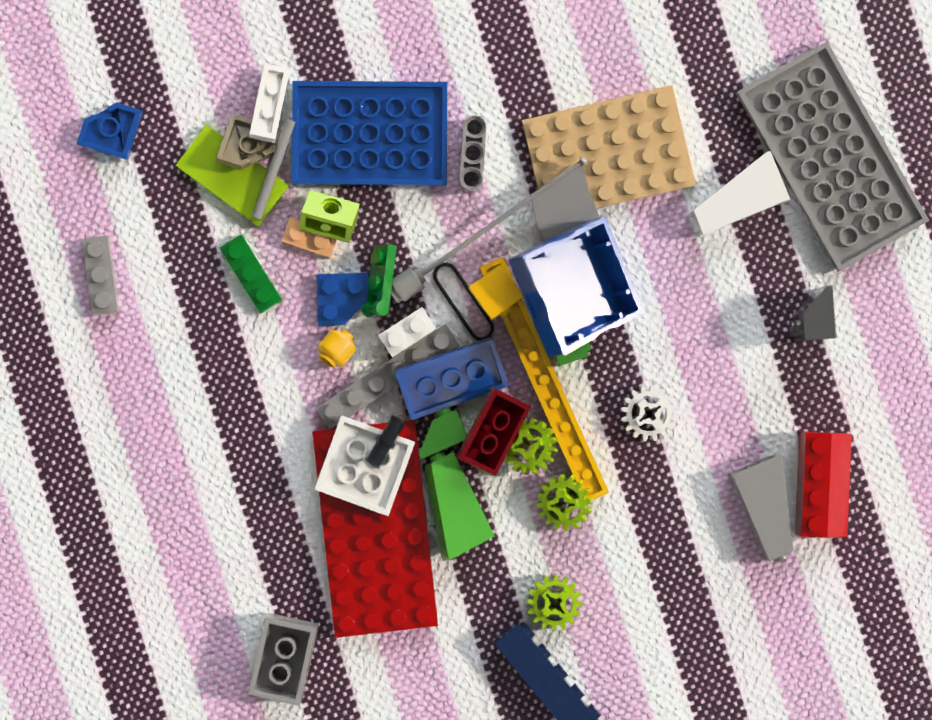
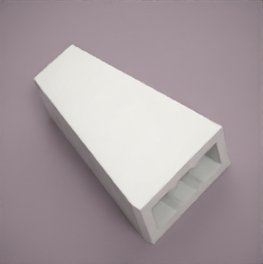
M771 151L763 154L690 213L689 223L694 233L698 231L699 236L705 235L790 199Z

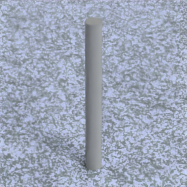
M285 119L252 213L254 218L261 220L295 126V121Z

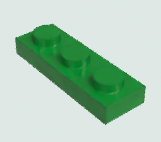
M239 235L220 247L221 252L260 314L283 301L243 235Z

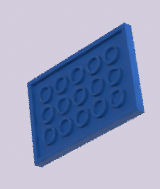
M293 81L292 121L296 123L292 131V185L447 186L448 82Z

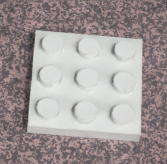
M341 415L315 490L389 516L415 442L398 436L394 442L396 444L394 449L389 450L380 468L377 469L367 463L365 459L377 442L375 438L378 434L381 435L383 430Z

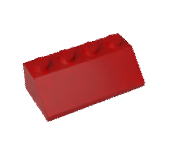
M799 431L796 535L817 538L847 537L852 434Z

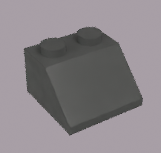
M832 285L815 289L792 316V321L789 322V333L791 337H794V342L837 338Z

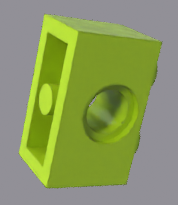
M310 190L301 212L299 229L349 243L357 223L360 204Z

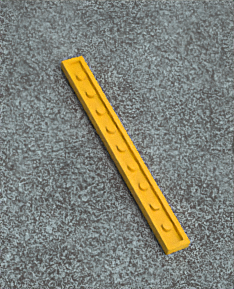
M503 257L479 267L484 277L501 264L513 280ZM523 300L517 302L518 307L502 317V320L548 422L554 431V435L558 440L571 473L575 476L576 483L583 480L584 482L581 487L583 489L590 488L586 496L594 500L608 494V488Z

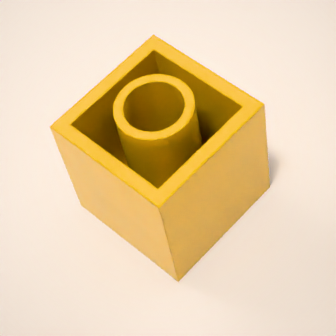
M501 264L469 286L470 292L491 321L498 316L502 318L518 307L517 302L523 299L521 291Z

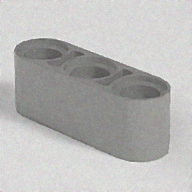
M477 115L468 117L463 125L460 186L468 193L479 191L483 183L487 127L485 120ZM472 123H478L481 125L482 131L477 135H473L467 130L468 126ZM472 148L480 152V157L474 161L466 157V152ZM466 175H476L479 180L475 186H467L464 183Z

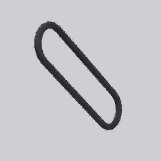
M442 263L433 271V279L469 334L478 341L491 337L494 332V324L470 292L469 286L457 268L450 263ZM441 267H450L472 297L490 325V332L487 336L478 337L473 333L437 279V272Z

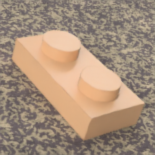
M289 217L281 242L332 258L337 243L336 239L300 230V220Z

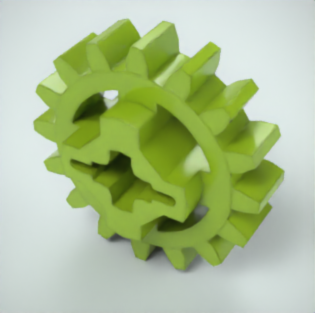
M531 418L529 423L524 420L506 455L509 456L505 461L506 464L513 465L512 469L519 472L521 470L525 475H528L530 470L533 474L537 475L539 467L547 470L546 462L555 461L551 457V453L558 452L552 445L557 443L558 440L555 437H550L554 431L551 428H546V423L542 421L538 423L534 418ZM532 430L540 432L543 437H536ZM517 456L524 457L527 463H522Z
M561 474L558 481L552 476L549 479V484L545 482L541 486L544 491L537 493V497L542 500L536 503V507L543 509L539 517L546 516L548 518L545 522L546 525L551 522L555 523V530L563 525L565 531H568L571 525L577 529L580 526V522L585 523L588 519L585 514L592 512V508L587 505L593 502V498L586 496L590 488L583 489L581 487L584 482L583 480H580L578 483L574 482V475H571L566 480L565 475ZM557 487L556 496L549 498L550 492ZM562 498H564V502H569L567 507H565V503H560ZM580 507L579 513L572 517L573 509Z
M554 573L553 580H549L547 575H544V582L542 584L537 580L535 581L536 590L530 588L528 590L533 595V598L526 599L528 604L533 605V607L528 609V613L536 614L533 621L536 623L541 620V627L543 629L549 624L552 631L556 630V625H560L565 630V623L567 621L572 625L575 623L572 618L573 615H581L576 608L583 606V602L577 600L582 594L580 591H573L576 587L575 582L567 584V576H564L562 580H558V575ZM557 585L563 588H560L559 590H550L548 587ZM539 594H541L544 598L543 605L540 607V609H538L537 606ZM548 595L554 599L560 598L559 603L562 610L554 605L549 607L551 603ZM571 595L572 605L570 610L566 608V600ZM554 614L559 615L561 618L550 619L547 617Z

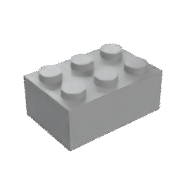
M273 613L267 614L263 624L248 695L300 706L304 696L319 628L318 623Z

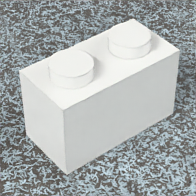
M421 307L378 336L394 358L437 329Z

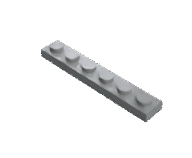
M444 324L316 407L328 428L332 429L338 425L341 415L349 418L397 387L399 384L394 370L449 352L460 345L447 325Z

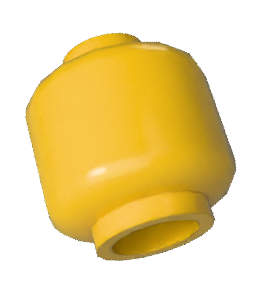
M344 329L341 331L330 330L317 346L319 359L331 368L335 366L343 367L356 351V347L352 342L354 337Z

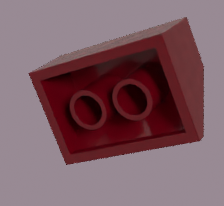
M492 387L456 458L496 476L531 406Z

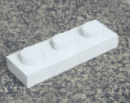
M264 63L249 138L275 143L290 69Z

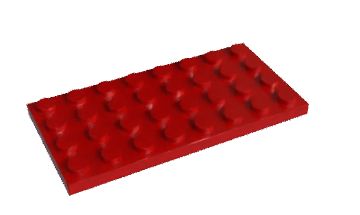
M415 419L405 420L406 425L399 434L400 437L414 441L415 445L389 516L319 491L335 638L438 626ZM388 423L370 424V426L384 430ZM336 429L312 431L317 479L319 478Z

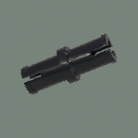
M392 415L381 435L378 434L375 438L377 442L365 461L379 469L389 450L394 449L396 445L394 442L406 423Z

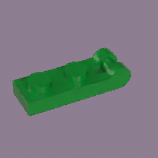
M384 244L373 247L371 271L368 279L367 302L362 305V313L365 317L385 316L389 311L397 248L395 245Z

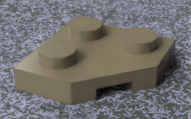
M232 113L216 157V162L243 170L268 159L274 154L282 129H277L275 143L249 138L252 120Z

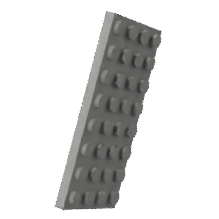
M828 41L736 93L768 151H771L778 169L837 272L930 221Z

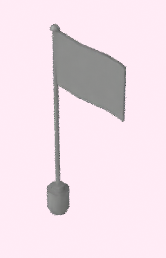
M579 157L580 161L423 271H420L418 268L413 270L412 267H409L393 278L391 289L393 298L397 303H400L403 300L406 302L425 288L423 283L427 281L424 277L426 274L530 201H532L537 227L544 242L589 220L600 218L588 189L584 166L587 164L586 158Z

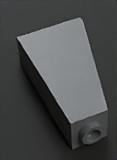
M775 453L728 474L764 558L777 563L787 559L788 553L793 552L794 549L783 459L781 454Z

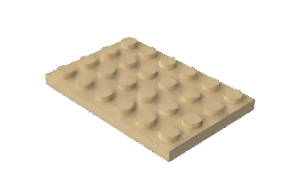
M672 85L522 120L537 189H540L580 161L579 157H584L587 160L584 170L589 193L596 209L696 185Z

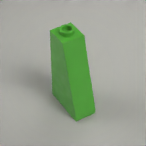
M441 451L431 456V462L424 467L442 560L446 561L494 537V534L454 452L445 455L444 451Z

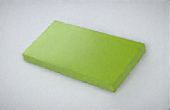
M206 124L176 166L260 227L290 186L279 177H276L262 219L252 217L268 169L260 163H256L243 170L217 163L216 157L224 137Z

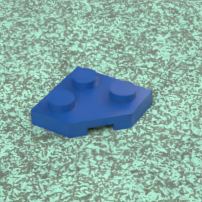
M116 102L107 107L108 109L84 119L77 145L124 160L129 159L142 118V110Z
M369 273L317 274L318 326L345 325L362 305L367 302Z

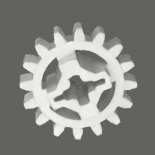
M640 386V393H637L635 390L630 391L633 398H624L628 405L627 407L620 408L621 411L626 412V416L620 418L621 421H628L625 430L633 429L632 437L634 438L642 434V441H647L648 436H651L653 441H657V434L663 437L667 436L664 429H673V425L669 423L670 419H677V416L671 414V411L677 407L669 405L672 396L664 398L665 390L660 389L656 393L655 386H650L649 391H646L644 386ZM653 396L659 400L654 403H648L643 397ZM635 404L637 406V414L632 419V408ZM645 407L648 409L656 408L652 412V419H641L645 414ZM665 409V419L662 423L660 420L661 411ZM644 423L650 424L654 430L645 431L640 429L639 426Z

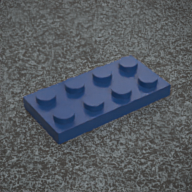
M493 337L394 370L411 420L488 394L492 387L500 390L509 386Z

